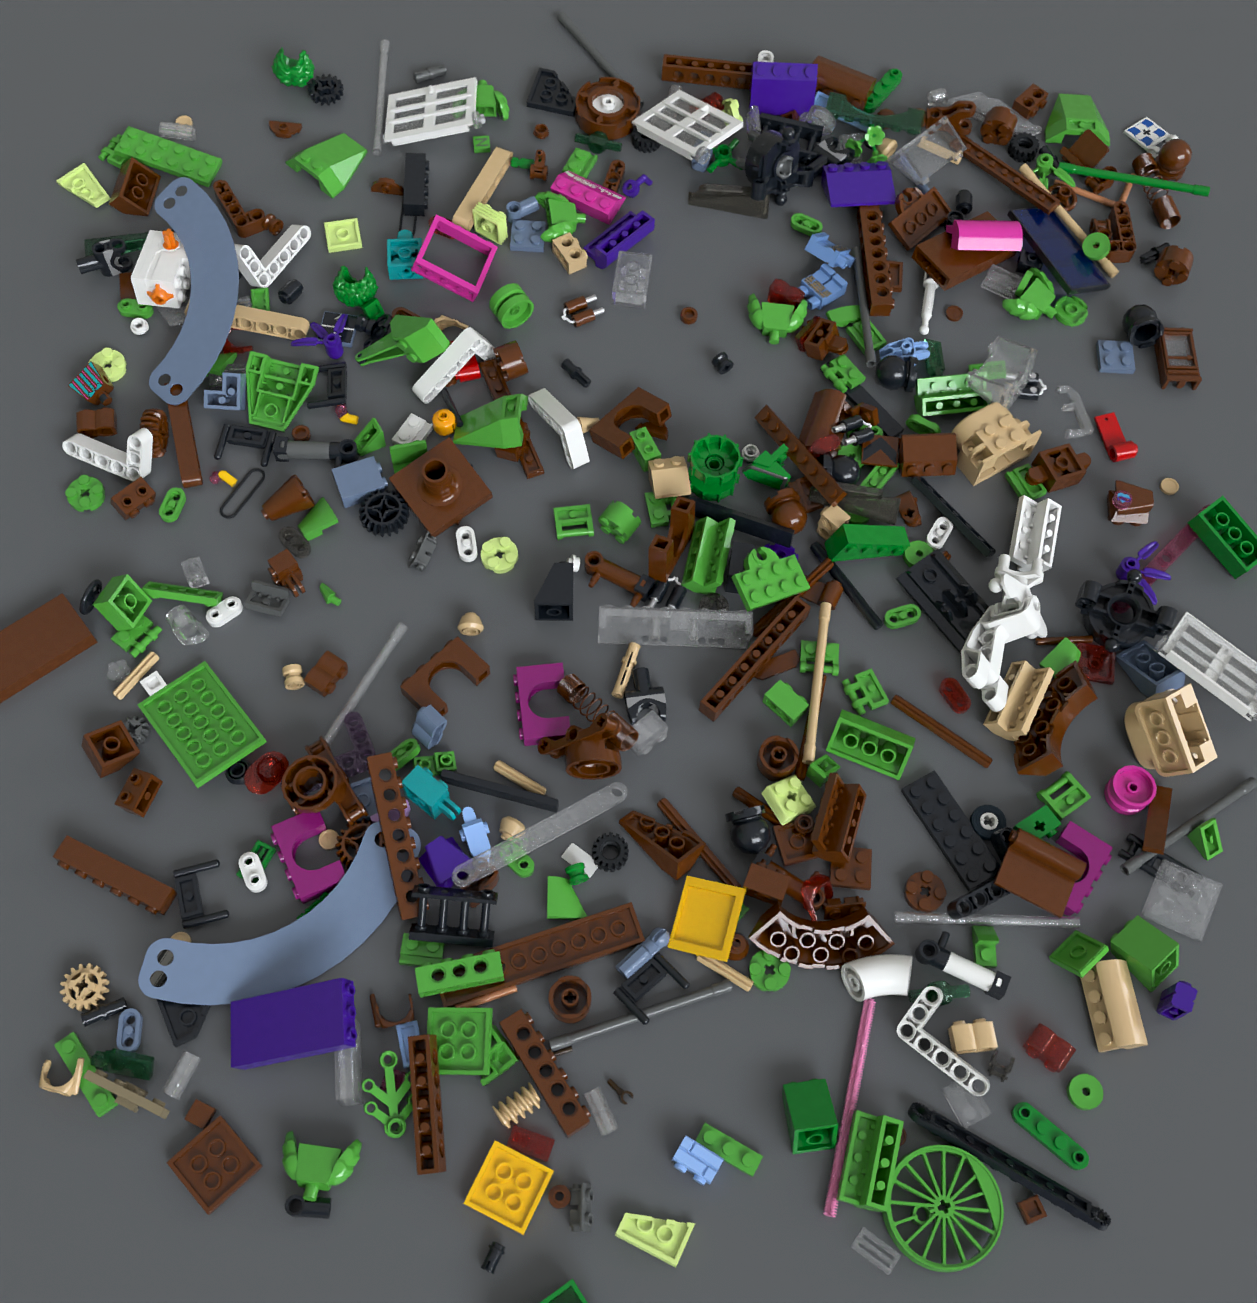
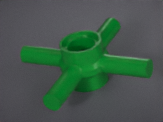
M734 138L729 145L721 144L717 148H712L715 160L707 168L709 173H712L718 166L726 167L729 163L738 168L736 159L732 157L731 153L739 144L737 138Z

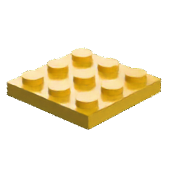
M494 1141L463 1204L524 1235L554 1170Z

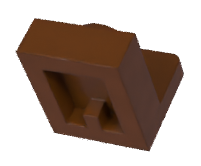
M861 402L850 409V417L860 415L863 421L870 423L872 426L879 424L877 407Z

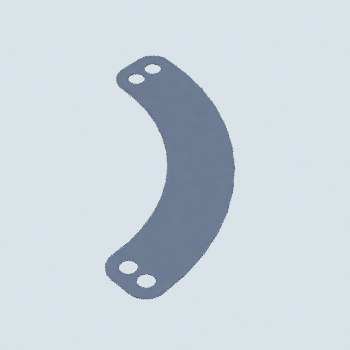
M186 177L177 178L172 181L159 194L154 204L156 212L172 227L179 237L188 258L191 274L190 302L182 329L166 357L149 378L151 390L170 405H179L185 402L202 383L215 364L233 323L239 288L238 259L228 225L218 207L207 193L193 180ZM178 187H187V193L184 196H177L176 189ZM169 198L175 199V205L172 208L166 209L164 207L165 200ZM164 374L170 375L171 380L169 384L161 386L158 382L160 376ZM175 384H180L183 388L182 392L177 396L171 395V387Z
M375 822L367 828L359 850L348 871L328 896L306 915L273 933L235 943L204 944L171 938L159 939L152 943L146 952L138 977L141 991L148 997L180 1004H231L232 1001L295 988L318 977L344 960L375 931L397 902L385 847H379L375 843L376 834L382 832L380 822ZM410 828L408 829L409 835L414 837L416 849H413L414 857H418L421 841L418 834ZM395 830L392 837L394 840H397L398 838H404V834L400 830ZM398 852V860L402 862L406 861L408 859V853ZM405 870L402 872L401 878L403 881L408 882L411 872ZM165 949L170 950L174 955L173 962L167 966L161 965L157 960L159 952ZM155 971H163L167 976L166 983L161 987H155L150 982V977Z

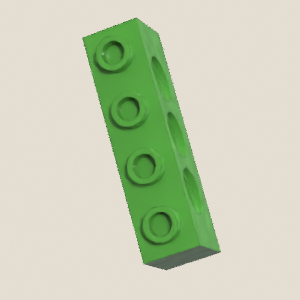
M486 950L482 952V955L466 954L461 956L462 959L453 960V958H446L437 964H432L431 962L420 964L419 967L415 968L420 998L505 981L500 952ZM478 964L486 965V969L483 972L475 971V967ZM458 968L465 969L464 975L460 977L455 976L454 971ZM437 972L444 974L443 979L440 981L433 980V976Z

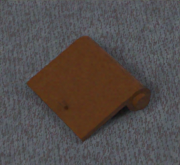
M1021 828L1012 830L1008 837L1010 843L993 884L1062 918L1074 883L1084 873L1086 862Z

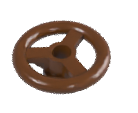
M1065 184L1051 185L1048 191L1051 193L1054 189H1059L1053 196L1060 200L1066 212L1071 211L1077 204V196L1074 190ZM1070 196L1072 197V203H1071V205L1069 204V201H1068V199H1069Z

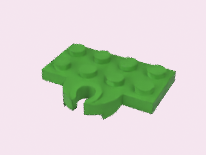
M759 547L757 551L753 549L744 559L746 571L731 577L747 612L810 589L795 554L779 559L774 551L766 547ZM757 552L762 556L763 560H760L757 557Z

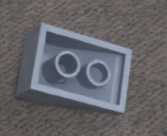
M1143 640L1115 655L1117 662L1140 692L1149 698L1156 693L1169 689L1177 690L1183 687L1185 673L1159 655L1158 649Z

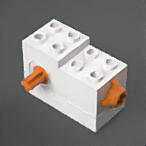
M167 229V231L150 230L131 275V282L138 304L180 309L181 303L185 301L186 290L191 285L190 267L184 247L177 234L173 233L171 229Z

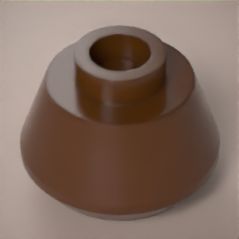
M735 933L728 959L739 961L748 954L749 943L745 936Z

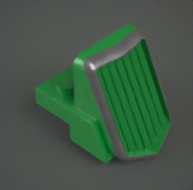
M782 444L772 454L765 450L752 464L746 466L742 473L750 480L779 490L785 489L791 478L790 474L783 468L784 461L788 457L786 454L789 448Z

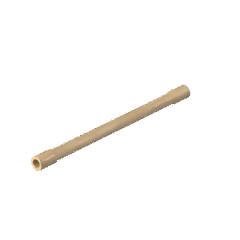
M1026 163L1019 168L1018 171L1023 176L1049 192ZM1059 205L1054 211L1083 244L1087 235L1066 210ZM1106 257L1097 260L1110 278L1119 273V270Z
M822 602L819 611V628L806 743L802 760L804 764L809 765L815 761V742L828 625L832 606L828 602Z

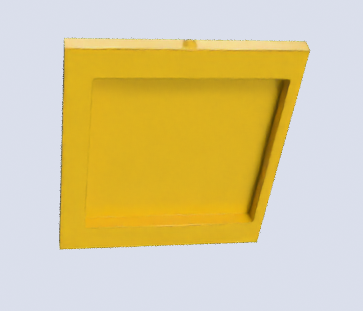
M687 876L667 947L695 954L696 956L727 962L746 889L718 883L717 881Z

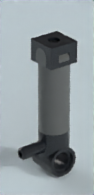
M275 436L273 453L277 462H289L290 458L335 460L334 468L342 466V461L349 464L356 462L359 458L357 445L352 439H344L341 442L289 440L288 437Z

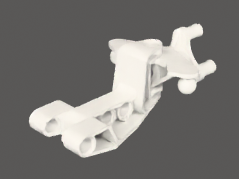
M1001 554L999 556L998 567H996L994 573L995 578L990 580L988 587L994 593H998L1003 589L1002 602L989 606L971 630L961 650L963 677L971 687L982 690V700L993 712L1001 711L1007 701L1009 686L1000 676L1005 643L1024 636L1029 639H1034L1037 636L1040 638L1047 636V627L1040 614L1039 599L1036 595L1032 596L1030 590L1031 587L1043 582L1044 561L1042 558L1037 557L1032 560L1031 571L1019 572L1009 569L1011 561L1009 555Z

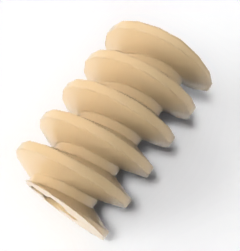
M528 1082L529 1090L524 1086L520 1088L521 1095L516 1091L513 1092L514 1100L507 1096L506 1105L499 1101V1110L492 1106L502 1125H505L508 1129L511 1128V1120L516 1124L519 1123L518 1115L523 1119L526 1118L525 1110L532 1114L533 1105L538 1109L541 1108L540 1098L530 1082Z

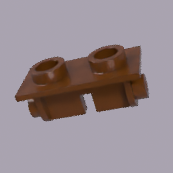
M859 896L844 897V904H841L840 898L826 899L822 904V908L825 909L824 920H836L854 913L862 906L866 908V901L864 902L863 897L859 898Z

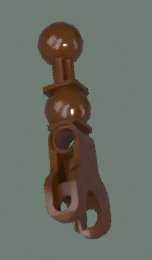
M957 101L948 107L926 108V111L921 108L911 111V108H908L907 114H895L891 109L884 108L877 113L875 121L882 129H889L894 123H907V130H909L910 126L914 129H920L925 126V129L947 130L956 136H959L961 133L968 135L972 131V123L966 118L974 116L976 105L972 101Z

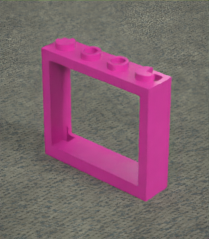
M436 214L411 271L474 302L498 247ZM435 229L488 256L475 286L422 259Z

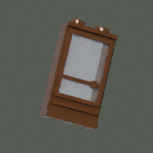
M1164 327L1163 336L1160 335L1156 340L1154 348L1161 389H1165L1169 381H1178L1176 383L1177 388H1183L1186 382H1191L1192 390H1196L1202 381L1192 334L1193 328Z

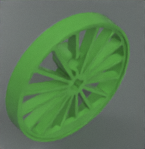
M930 1145L915 1149L896 1163L892 1188L896 1184L931 1203L891 1200L890 1194L888 1210L882 1213L887 1231L898 1249L919 1266L937 1272L961 1271L982 1260L995 1246L1001 1233L1004 1217L1003 1201L999 1187L987 1167L972 1154L948 1145ZM926 1153H941V1193ZM946 1154H950L960 1158L946 1193ZM919 1155L922 1157L935 1193L909 1165L910 1160ZM965 1161L970 1165L974 1175L950 1197ZM905 1167L932 1198L898 1181L896 1178L901 1169ZM975 1178L977 1179L982 1192L953 1201ZM983 1195L988 1209L955 1205ZM891 1204L914 1206L910 1210V1217L894 1222ZM945 1204L946 1209L939 1211L938 1206ZM918 1208L925 1210L927 1214L925 1221L918 1219L916 1214ZM955 1210L989 1213L993 1224L992 1229L977 1223ZM936 1217L920 1256L908 1244ZM956 1217L990 1234L983 1247L977 1243ZM911 1220L920 1227L904 1241L896 1225ZM940 1220L941 1264L926 1259ZM952 1222L978 1250V1253L968 1260L964 1256ZM946 1223L961 1260L958 1264H946Z

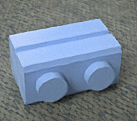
M686 1135L671 1161L675 1163L674 1167L682 1173H685L686 1170L694 1175L693 1179L699 1184L705 1185L707 1183L710 1185L724 1159Z

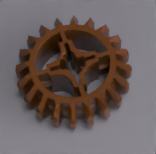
M157 408L145 409L140 418V429H148L153 436L152 458L163 457L165 452H167L169 441L167 416L163 410Z
M362 818L361 823H358L356 820L353 826L347 823L348 830L341 829L340 832L343 836H337L336 838L340 842L335 844L336 849H338L336 855L341 857V864L346 863L345 867L349 869L354 860L347 853L348 845L352 846L356 850L355 854H357L367 828L373 824L371 819L368 823H366L365 818ZM382 832L376 834L380 840L379 847H385ZM362 833L359 837H354L355 835Z

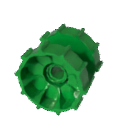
M708 433L707 436L698 441L694 440L692 451L688 453L687 462H690L688 474L691 492L703 500L717 501V503H720V500L729 495L733 496L735 485L739 483L740 474H737L743 463L738 443L735 444L726 437V434L720 436Z

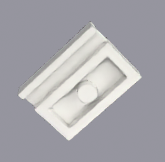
M411 413L392 438V443L396 445L411 443L415 440H425L434 429L433 424H429L426 420Z

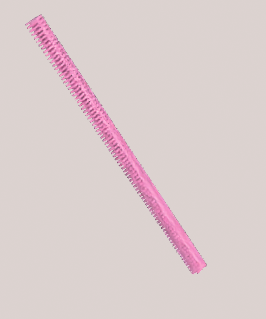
M871 998L864 1000L860 1017L861 1022H859L855 1043L856 1048H854L852 1069L850 1070L848 1080L849 1085H847L848 1088L844 1101V1112H842V1123H840V1131L837 1137L838 1142L835 1148L836 1153L834 1154L832 1165L833 1170H831V1178L829 1179L831 1181H829L830 1184L827 1190L828 1195L826 1197L828 1198H826L827 1201H825L826 1204L823 1212L828 1217H836L834 1214L837 1213L834 1211H837L835 1208L838 1209V1207H835V1205L838 1206L836 1203H839L836 1201L850 1133L852 1114L855 1111L854 1108H856L854 1106H857L855 1104L857 1103L855 1100H858L856 1095H859L857 1089L860 1090L858 1084H861L859 1079H862L860 1077L862 1072L860 1071H863L861 1068H864L862 1067V1065L864 1066L862 1063H865L863 1062L865 1060L863 1057H866L863 1055H866L864 1050H867L865 1047H868L866 1046L868 1043L866 1042H869L866 1039L870 1037L867 1034H870L868 1031L871 1032L868 1030L871 1029L869 1027L872 1024L870 1021H873L871 1016H874L871 1013L874 1014L872 1011H875L872 1008L876 1006L873 1004L876 1002Z

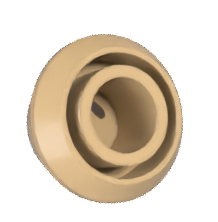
M884 138L882 139V144L876 145L879 155L884 154L889 159L897 149V141Z
M468 612L461 617L457 628L463 635L475 636L483 631L484 626L476 613Z
M510 816L501 819L499 832L503 840L507 842L517 841L526 833L525 826L517 819Z

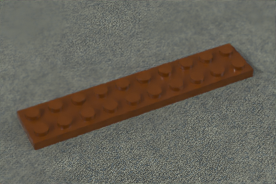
M632 902L487 949L500 952L505 981L441 993L440 996L444 1008H450L457 1004L641 944L645 939ZM484 951L475 953L474 956L482 955ZM478 964L475 967L477 972H483L486 969L484 964ZM458 968L454 971V975L457 977L463 976L465 973L463 968ZM442 972L434 974L436 981L443 979L444 974Z

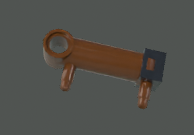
M590 551L585 555L584 568L586 573L592 576L588 584L590 588H593L601 577L634 593L630 603L631 608H635L640 600L646 602L654 586L655 579L645 574L639 576L603 558L602 554L597 551Z
M774 843L767 848L765 853L760 851L752 863H763L768 866V869L785 871L788 873L787 876L791 877L785 894L801 903L809 912H815L821 908L825 900V894L820 888L814 887L820 876L818 871H815L806 883L772 861V856L777 848ZM815 896L818 902L812 903L808 897Z

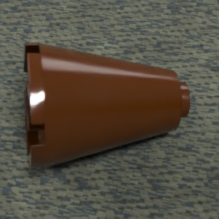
M294 474L262 505L263 509L261 512L266 520L270 518L271 521L312 508L315 506V503L307 489L304 488L301 480Z

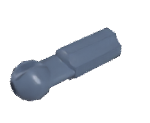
M664 928L653 929L644 942L637 945L616 965L619 973L625 979L631 977L661 948L667 946L670 940L669 932Z

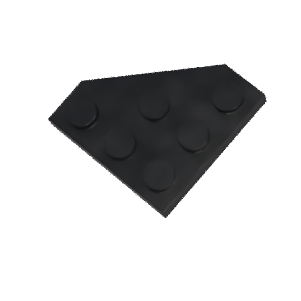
M539 67L527 100V107L573 117L576 110V98L572 97L569 89L563 81H560L558 74L554 70Z
M166 981L163 982V983H161L160 986H155V987H161V986H163V985L166 983ZM157 999L175 1047L197 1038L211 1005L180 1004Z

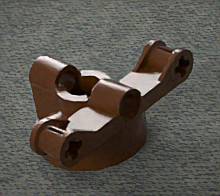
M600 713L588 728L583 729L571 725L567 729L565 737L555 741L548 737L541 738L537 749L540 754H549L554 759L565 756L566 772L572 777L590 780L612 777L620 773L622 759L619 749L607 738L617 735L621 730L622 724L620 719L609 718L607 714Z
M320 736L319 740L313 744L304 746L309 755L296 759L287 768L282 778L281 789L284 798L288 801L296 815L317 813L327 809L335 801L351 826L354 825V821L362 816H368V811L355 794L347 775L337 763L324 737ZM323 783L321 789L316 794L307 795V791H311L314 785Z

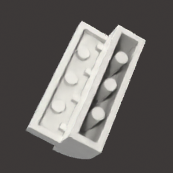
M1025 495L1019 497L1009 551L1011 561L1018 565L1017 570L1031 571L1032 560L1037 557L1042 558L1044 561L1043 572L1052 568L1062 506L1049 498L1037 503Z

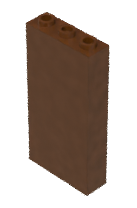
M988 211L970 219L997 221ZM945 231L916 245L911 258L946 291L1015 256L1017 251L956 250L951 248L952 234Z
M63 593L0 631V703L98 643Z

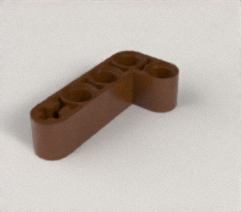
M225 180L214 182L213 188L217 201L239 237L247 238L265 230L262 227V221L265 217L263 210L256 208L244 212L229 184Z
M1117 201L1114 203L1108 216L1111 222L1113 240H1110L1111 247L1106 258L1112 263H1127L1131 260L1137 245L1129 207L1125 202Z

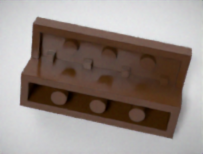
M816 57L812 63L818 64L815 96L820 91L864 111L867 99L872 94L877 78L824 57Z
M824 389L815 392L799 440L814 457L818 456L820 458L821 453H830L833 459L838 454L844 433L841 431L833 433L832 427L837 426L839 421L849 418L850 409L853 408L845 401L847 395L838 390Z
M837 772L830 773L828 781L825 783L824 795L821 798L820 809L816 815L814 830L811 833V842L813 843L811 852L829 862L849 863L867 794L860 784H844Z

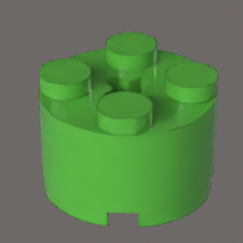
M614 500L611 501L598 518L602 525L600 529L605 534H613L615 539L621 544L629 540L640 526L641 520L638 516L635 518L632 515L634 511L620 501L614 503Z

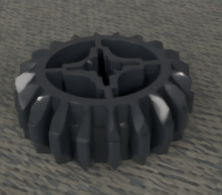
M385 489L383 493L378 490L377 494L371 492V497L365 496V502H361V508H359V518L362 526L367 528L369 533L373 532L375 536L380 533L382 537L388 533L391 537V532L398 534V529L403 530L410 514L408 511L409 506L400 493L395 495L393 490L388 493V490Z

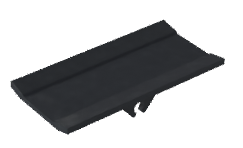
M937 549L903 572L896 580L961 654V650L971 630L989 606L940 550Z

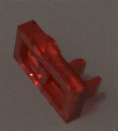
M814 316L812 320H808L807 325L802 326V330L795 336L800 351H806L804 342L820 320V316Z
M514 1125L506 1146L520 1153L548 1162L555 1140Z

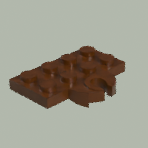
M935 186L924 195L916 187L906 188L896 197L895 208L898 216L888 225L904 248L909 251L943 223L952 210ZM904 195L907 196L908 202L905 201Z

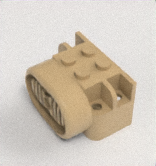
M1001 402L991 403L965 417L952 430L951 433L956 434L957 448L960 451L957 457V466L970 483L975 486L1029 457L1042 432L1038 430L1031 434L1028 430L1030 423L1027 420L1021 422L1019 419L1014 418Z
M1191 683L1177 690L1169 689L1156 693L1143 701L1132 703L1127 708L1124 718L1125 729L1134 755L1144 768L1156 769L1159 775L1170 777L1194 773L1217 758Z

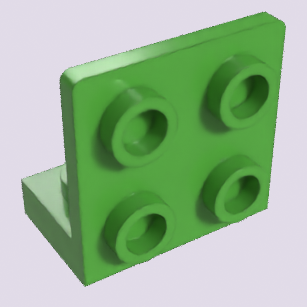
M415 440L411 443L396 444L389 447L394 473H397L428 452L426 440Z

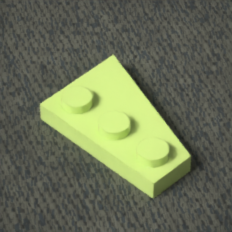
M85 163L56 180L61 187L96 208L111 199Z
M625 1213L615 1236L676 1268L695 1223H682L670 1219L663 1220L652 1218L651 1216Z

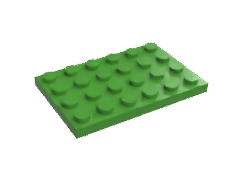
M206 661L137 704L197 788L267 742Z

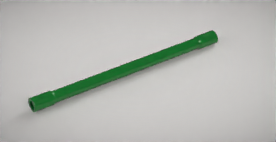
M1065 162L1059 163V167L1068 174L1103 178L1208 197L1210 192L1209 186L1191 185L1077 166Z

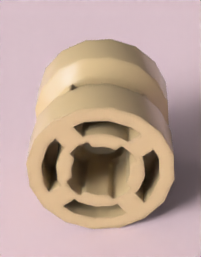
M290 664L282 668L283 676L286 677L284 681L286 689L296 690L305 685L304 678L301 677V665Z

